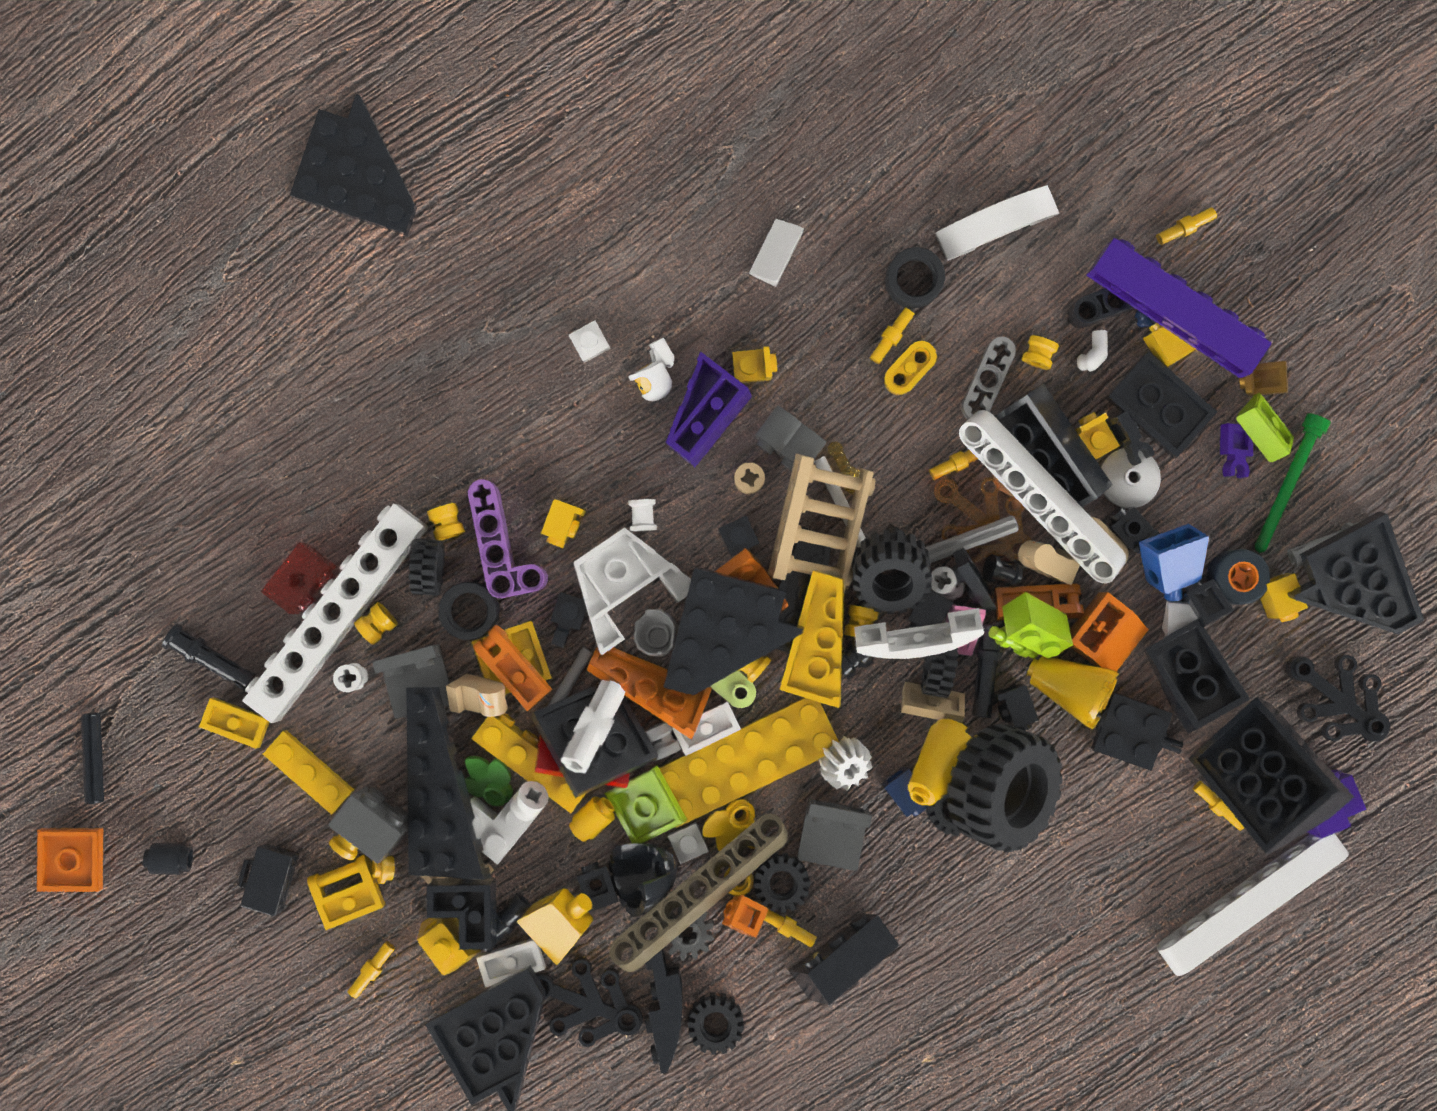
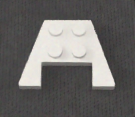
M625 527L573 562L598 651L601 655L625 640L608 615V611L657 578H660L676 603L687 597L691 579L681 572L679 568L657 554L654 549Z

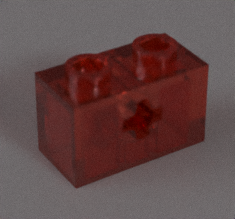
M298 543L261 592L289 614H299L300 611L304 613L314 602L315 598L312 596L319 587L322 589L333 578L334 574L331 572L336 565L308 543ZM298 575H305L302 579L306 583L305 586H298L300 580L297 578Z

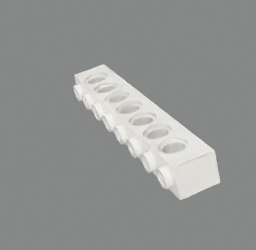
M393 504L391 507L388 505L381 511L377 517L378 525L373 531L368 530L358 542V545L361 547L354 556L350 554L345 558L339 567L342 571L335 580L330 579L321 590L323 596L318 603H312L303 613L302 618L304 621L298 629L293 628L283 640L285 646L279 653H273L264 664V667L267 669L260 678L258 676L255 677L246 687L245 691L248 694L242 701L271 724L282 720L352 629L354 621L365 612L411 552L414 540L421 539L429 528L401 505ZM392 529L397 534V541L393 546L389 547L384 541V536L387 531ZM370 554H374L378 559V566L373 571H370L365 563L366 558ZM352 578L356 579L359 583V590L355 595H351L347 590V584ZM332 603H336L340 607V615L336 620L332 619L328 613ZM314 627L318 628L321 632V640L318 644L313 643L310 639V632ZM294 652H298L302 656L303 661L300 668L294 667L291 662ZM276 676L281 678L284 684L283 690L280 693L275 691L272 685Z

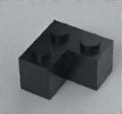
M496 877L486 880L434 878L426 886L427 918H459V950L491 949L497 940Z

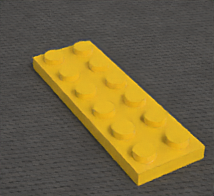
M802 698L741 727V730L687 756L683 755L660 766L659 769L687 818L683 824L676 826V828L814 763L819 758L825 756L823 748H830L832 740L838 743L839 741L821 703L808 698Z

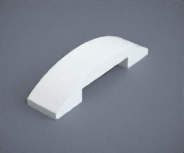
M1047 185L978 211L937 231L935 235L946 261H949L1028 225L1032 226L1059 214V211Z
M979 608L948 613L949 622L893 631H886L885 622L854 627L857 653L880 658L905 659L931 656L956 649L984 634Z

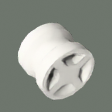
M535 781L523 783L511 799V811L521 820L531 821L535 819L548 803L549 796L547 790Z

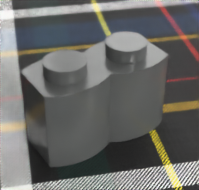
M778 405L754 436L759 440L756 445L768 455H771L773 452L778 454L783 459L781 464L791 472L796 453L815 459L827 443L818 434Z

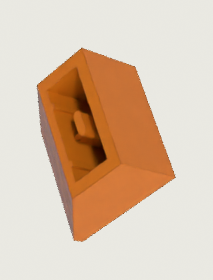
M1098 592L1084 610V616L1078 618L1070 629L1073 642L1071 648L1094 666L1117 672L1149 629L1131 609L1109 592Z

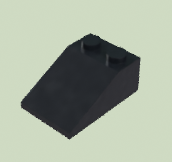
M1199 619L1144 649L1171 708L1187 733L1203 727L1250 700Z

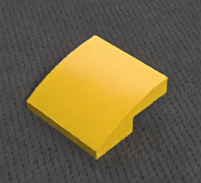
M529 621L505 629L504 631L507 633L510 641L545 681L551 679L552 677L533 622ZM480 639L471 641L472 647H473V645H474L476 642H478ZM498 645L492 648L496 656L502 651ZM474 650L483 678L502 683ZM505 686V695L511 693Z

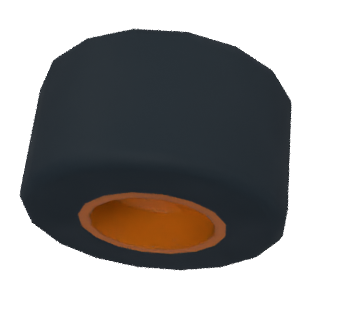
M1245 549L1224 551L1217 555L1210 563L1206 575L1207 582L1214 579L1230 604L1237 605L1253 603L1260 599L1267 591L1266 584L1270 582L1269 567L1265 560L1254 551Z

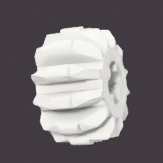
M843 736L839 743L832 740L830 748H823L825 756L818 759L821 766L819 770L824 779L836 789L841 787L847 791L852 784L859 787V781L862 778H868L866 771L873 768L870 761L872 758L870 751L855 737L849 739Z

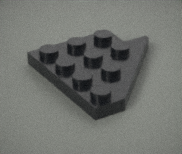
M357 94L355 95L348 118L319 109L290 196L293 199L408 236L417 206L362 97Z
M1379 511L1300 554L1309 582L1288 592L1289 598L1398 635L1424 621L1387 513Z
M695 566L664 688L695 695L803 634L804 627L779 620L786 590Z
M531 965L437 1015L425 1024L471 1105L497 1092L507 1111H515L518 1107L546 991Z

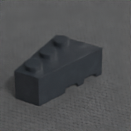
M862 913L850 922L848 928L834 935L827 943L788 971L810 1001L831 1005L895 950L899 944L878 915H865V913Z

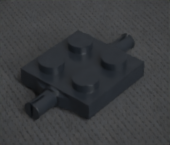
M1113 692L1105 710L1103 709L1101 713L1097 714L1100 720L1096 725V735L1091 749L1152 771L1157 755L1162 748L1180 754L1182 750L1179 747L1183 748V741L1167 737V728L1173 713Z

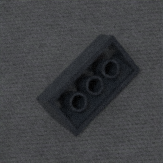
M1044 383L995 415L998 421L1081 507L1099 498L1113 485Z

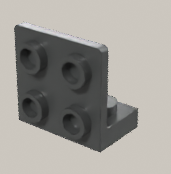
M440 644L372 662L375 674L383 672L396 719L407 716V687H439L444 706L449 705L446 686L450 684Z
M808 798L797 855L798 859L853 871L858 870L866 827L870 828L872 814L867 809Z

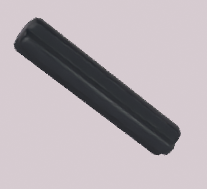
M85 713L81 716L84 801L86 804H98L104 801L101 715L99 713Z

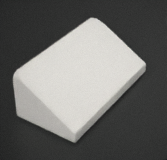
M775 219L749 274L776 287L803 234L804 228Z

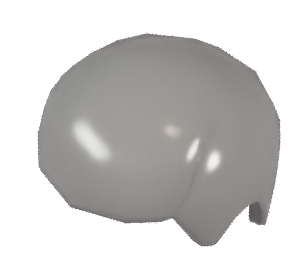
M662 609L645 610V614L635 622L634 641L637 648L650 657L667 655L674 649L679 629L674 617Z

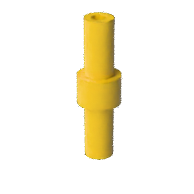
M1211 207L1194 216L1188 215L1177 220L1176 225L1156 234L1158 243L1163 245L1179 236L1186 237L1196 232L1198 227L1217 218L1215 209Z
M904 308L893 325H888L881 335L883 339L870 356L872 361L880 364L891 347L899 343L903 337V330L915 315L910 309Z
M970 450L964 453L959 451L949 456V460L929 469L933 480H936L950 472H960L968 468L969 463L978 458Z
M1198 781L1193 786V790L1209 803V808L1217 816H1223L1239 831L1244 829L1243 825L1221 798L1206 784Z
M768 910L764 921L778 928L777 932L787 938L792 936L809 947L814 945L817 936L799 927L797 921L787 915L782 917L774 911Z
M385 941L372 959H368L360 969L361 974L347 991L350 996L358 998L369 982L375 981L382 972V965L395 950V947L390 942Z

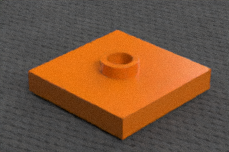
M41 828L37 830V892H99L103 890V828Z

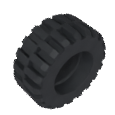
M1007 724L992 725L979 731L977 737L970 738L966 743L967 747L965 750L960 751L957 756L958 762L955 767H952L950 773L952 779L947 787V793L950 795L947 805L954 825L963 835L998 851L1013 852L1027 847L1028 843L1034 842L1039 837L1040 831H1044L1049 825L1048 820L1050 816H1054L1057 809L1055 808L1056 802L1060 800L1061 791L1059 788L1060 784L1063 783V775L1060 773L1062 765L1053 745L1045 738Z

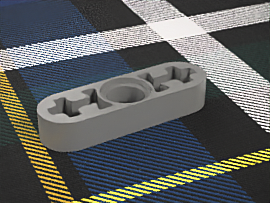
M997 337L988 344L961 404V412L966 419L973 415L971 413L972 407L968 403L976 401L979 392L990 394V398L985 395L980 402V407L990 412L1016 354V347L1011 339ZM1001 344L1005 346L1004 351L1008 353V356L1004 355L1001 357L997 366L1003 367L1002 371L995 365L986 364L987 360L990 363L995 360L997 352L993 348H998ZM991 371L995 374L996 384L994 387L987 388L981 384L980 375L982 372Z

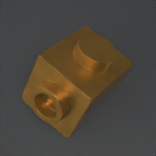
M1287 362L1258 363L1252 374L1239 378L1240 389H1245L1246 394L1249 396H1254L1257 393L1262 395L1288 393Z

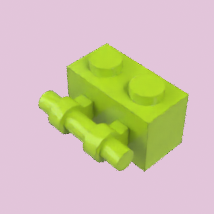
M1026 592L1002 606L1005 626L1002 628L993 626L989 630V636L995 639L996 644L1004 648H1012L1014 653L1021 657L1034 659L1040 654L1050 659L1073 646L1067 614Z

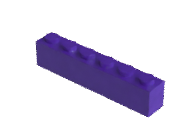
M1113 238L1106 244L1086 274L1087 277L1237 377L1243 378L1252 374L1272 342L1264 338L1265 334L1260 329L1246 326L1239 321V316L1228 309L1219 308L1212 303L1213 299L1209 295L1200 291L1195 292L1186 286L1187 282L1182 277L1176 274H1168L1160 268L1161 265L1158 261L1151 257H1143L1135 252V247L1128 241Z

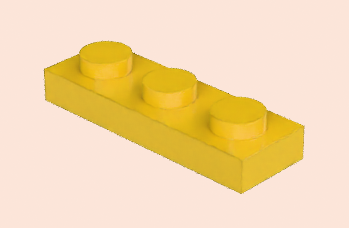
M287 730L282 731L263 753L268 760L331 815L341 807L355 790Z

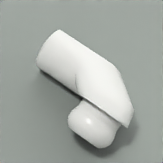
M1107 330L1092 331V349L1087 355L1081 354L1077 358V366L1081 371H1094L1107 359Z

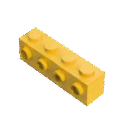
M506 713L487 717L471 739L525 780L540 783L547 790L549 798L569 813H572L585 794L575 798L564 777L534 772L539 738L528 730L522 731L515 726L516 721Z

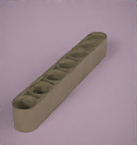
M771 813L757 819L616 938L609 949L611 960L627 972H633L642 967L784 846L788 839V831L781 819ZM773 826L779 827L777 834L773 837L765 836L768 828ZM746 847H755L754 853L751 856L741 857L742 851ZM725 866L731 867L728 876L724 878L718 877V872L721 868ZM706 887L707 890L703 897L694 898L697 888ZM676 907H682L681 915L676 919H670L671 911ZM652 927H657V935L651 940H646L647 931ZM627 948H633L630 959L622 961L623 951Z

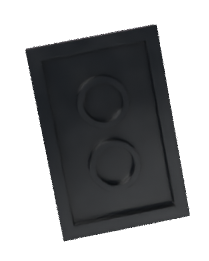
M1150 351L1146 352L1105 397L1121 413L1127 411L1136 420L1139 429L1173 459L1177 458L1217 413L1211 405Z

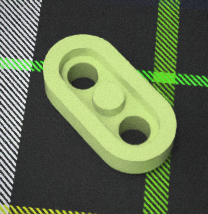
M736 671L710 686L736 708L750 706L756 697L754 684L747 680V677L740 671ZM743 687L746 689L747 694L744 698L736 697L735 690L737 688Z

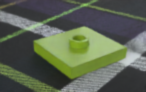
M658 765L629 779L627 788L614 787L604 793L614 806V812L631 843L642 844L683 824L687 820Z

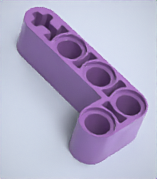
M487 480L473 482L468 490V498L488 592L496 598H508L542 590L548 582V575L543 567L534 564L515 567L498 487ZM482 487L491 491V495L486 496L487 506H495V510L480 512V508L486 509L485 501L478 498V494L482 493ZM494 516L497 519L498 526L493 532L488 533L484 530L483 522L487 517ZM494 546H500L504 552L503 559L498 563H494L489 557V552ZM532 569L536 570L540 575V581L535 587L529 586L525 581L526 573ZM502 575L506 576L510 582V587L505 593L499 592L495 587L497 578Z

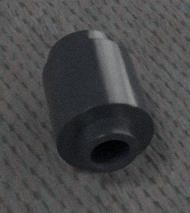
M152 843L150 849H146L143 855V866L148 868L149 874L181 875L183 872H189L193 864V848L186 847L184 843Z

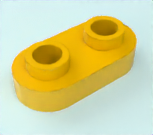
M917 341L911 344L886 371L884 376L886 389L894 395L908 393L934 366L937 359L935 348L926 341ZM916 353L924 355L925 361L923 363L916 362ZM901 375L904 378V384H895L894 376Z

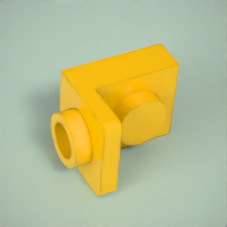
M763 346V349L732 352L734 377L741 383L770 381L772 379V372H777L776 353L770 354L769 346Z
M1095 412L1090 413L1078 420L1081 426L1075 429L1095 459L1120 446L1105 421L1109 418L1106 413L1099 416Z

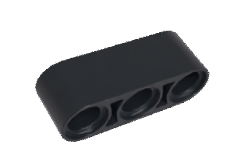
M1104 288L1083 296L1073 303L1068 309L1067 318L1072 326L1081 329L1129 312L1135 308ZM1108 295H1113L1117 298L1118 308H1112L1108 304ZM1082 305L1089 309V319H1084L1080 316L1079 306Z

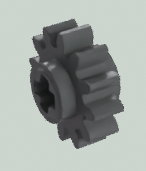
M678 907L677 915L671 912L670 919L678 918L682 913V907ZM707 911L690 925V927H693V933L690 934V937L683 936V931L671 941L670 955L679 950L680 958L684 961L689 952H691L695 960L698 959V949L708 953L709 945L705 941L715 940V934L707 931L714 927V920L704 921Z

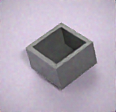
M364 787L348 798L328 826L375 863L379 864L394 851L408 833V813L398 806L393 808L384 801L386 799L385 795L373 787L370 789Z

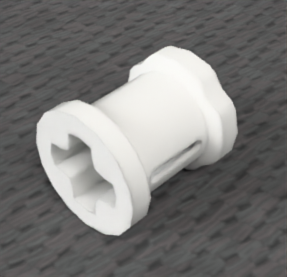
M655 499L628 501V505L632 507L633 525L630 526V532L657 530V525L653 521Z
M939 567L931 573V584L934 592L949 601H954L963 595L965 584L964 582H959L952 569Z
M358 663L340 666L335 671L333 681L340 691L352 692L363 688L364 684L368 681V672L366 668ZM355 674L356 680L347 681L346 675Z

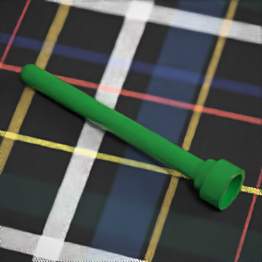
M1306 414L1302 423L1304 437L1254 545L1257 552L1263 553L1267 550L1316 439L1321 438L1322 434L1327 433L1331 424L1330 420L1316 414Z

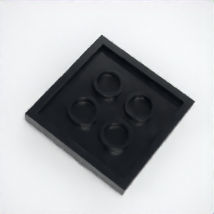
M600 683L537 710L531 716L575 798L655 761L658 757L656 750L624 697L613 717L614 723L603 744L599 745L585 773L574 772L566 768V765L561 762L563 754L575 734L573 730L585 707L589 706Z

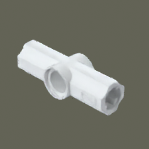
M612 680L601 681L589 706L585 707L573 730L575 734L563 754L561 762L566 765V768L574 772L585 773L599 745L601 746L614 723L613 717L624 698L625 691L621 688L620 684Z

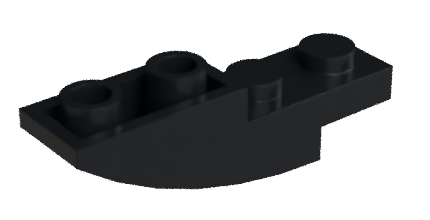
M664 949L660 950L645 963L646 969L653 971L655 980L650 982L653 1001L659 1000V1002L650 1003L649 1014L644 1015L647 1033H653L655 1044L651 1045V1055L653 1063L659 1064L661 1074L668 1072L675 1055L681 1029L683 1005L680 966L667 968Z

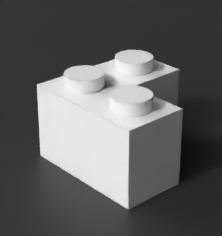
M474 796L470 802L475 816L472 824L476 838L482 841L484 850L481 852L498 865L534 819L524 821L516 817L511 811V799L502 811L497 814L478 797Z

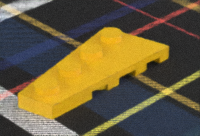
M816 570L812 572L798 622L799 626L804 627L803 634L793 640L780 686L782 691L836 708L841 707L843 578Z

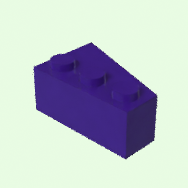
M701 351L693 376L688 382L687 392L682 405L679 406L666 440L668 446L693 467L699 464L752 398L748 387Z

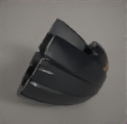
M622 844L612 850L609 872L613 874L610 877L614 890L617 891L616 896H619L623 908L626 907V911L630 915L635 917L644 915L663 900L672 889L677 875V865L675 864L674 857L667 850L650 844Z

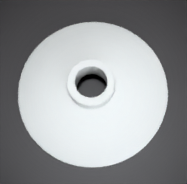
M1124 448L1110 454L1101 466L1113 484L1103 493L1111 503L1124 508H1137L1150 502L1158 492L1161 482L1160 469L1152 456L1145 458L1143 452L1139 450L1138 456L1142 462L1133 466L1128 461ZM1131 471L1135 472L1138 476L1135 483H1132L1128 478Z

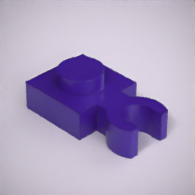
M1221 424L1220 455L1227 456V461L1222 468L1224 477L1235 476V468L1237 470V478H1247L1249 476L1250 469L1246 462V457H1253V441L1240 424Z

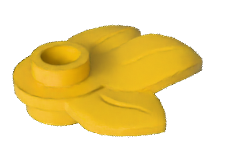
M743 799L732 801L726 810L716 811L708 817L704 823L702 835L709 838L716 837L717 849L721 851L755 822L754 807ZM738 810H743V815L740 818H735V813Z

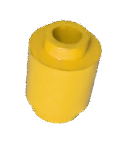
M594 796L573 815V821L569 823L572 833L583 842H586L588 839H594L615 819L613 813L615 811L614 806L605 797L599 798Z

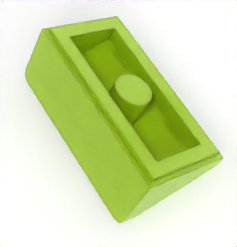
M1255 394L1238 413L1236 420L1269 462H1274L1290 454L1294 436L1262 394Z

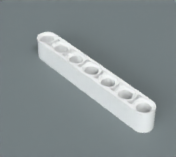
M985 410L975 412L959 430L961 441L1094 580L1100 583L1112 582L1126 562L1124 551L993 414Z
M1309 834L1164 938L1157 945L1158 952L1175 975L1180 976L1188 973L1343 862L1348 857L1349 852L1336 834L1323 839Z

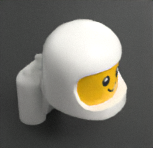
M664 337L649 344L652 362L628 376L630 381L635 380L642 393V397L648 401H658L667 396L672 389V380L665 367L671 368L674 365L675 358Z

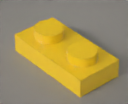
M213 697L208 701L199 727L257 749L262 744L270 722L260 714Z

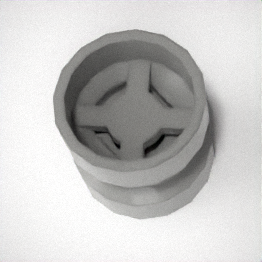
M666 722L644 730L658 754L656 760L667 757L681 749L678 740L674 739L671 734L672 726Z

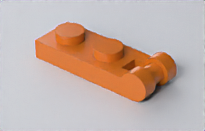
M1079 584L1017 586L1015 588L998 587L994 590L997 621L1004 620L1002 606L1025 592L1067 614V618L1074 619L1084 616L1083 605L1079 603V596H1081ZM1059 597L1066 598L1067 604L1060 605Z
M495 625L488 631L489 635L484 640L480 639L476 642L473 648L526 711H529L553 689L510 641L507 633L500 626ZM496 645L502 650L497 656L492 650Z

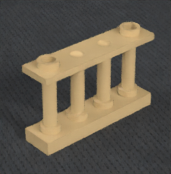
M796 453L768 574L772 578L785 581L787 573L792 571L812 575V572L816 570L843 578L845 593L846 586H849L853 579L851 564L868 496L873 494L875 488L874 472L860 468L859 476L853 477L816 468V465L813 464L814 458ZM814 480L854 489L855 493L851 508L809 499V495H806L808 483H812ZM810 511L847 519L844 538L802 529V526L798 525L801 513ZM802 541L839 549L840 555L837 567L794 559V555H791L794 543Z

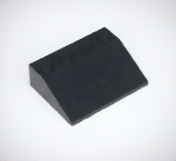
M1258 697L1253 699L1188 758L1267 855L1328 820L1354 798L1350 791L1272 704Z

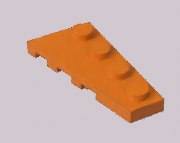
M596 647L587 667V671L599 679L605 681L612 680L620 684L621 688L625 691L624 695L691 740L693 739L710 696L711 687H707L695 695L664 688L667 669L614 647L603 655L599 653L598 647Z

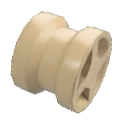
M745 463L739 466L734 476L737 489L747 495L757 493L763 487L765 481L764 471L755 463Z

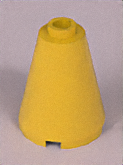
M1041 656L1039 660L1034 658L1027 671V675L1031 677L1030 684L1091 729H1094L1100 720L1097 714L1103 709L1105 710L1118 680L1116 678L1119 675L1114 670L1053 657L1048 659L1044 656Z
M939 719L930 727L908 784L910 797L917 804L934 805L947 794L948 783H951L952 779L950 775L952 767L956 766L958 762L957 756L960 751L965 750L967 747L966 743L972 738L965 732L968 727L952 719Z

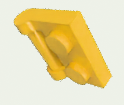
M365 854L356 857V861L322 875L316 873L307 877L308 887L325 930L371 913L386 905L376 878L372 877L371 861ZM360 873L363 881L329 895L325 894V886Z

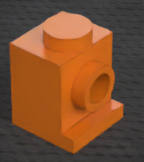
M736 895L725 906L722 924L744 935L756 938L769 908L743 895ZM754 912H756L750 924V927H748Z

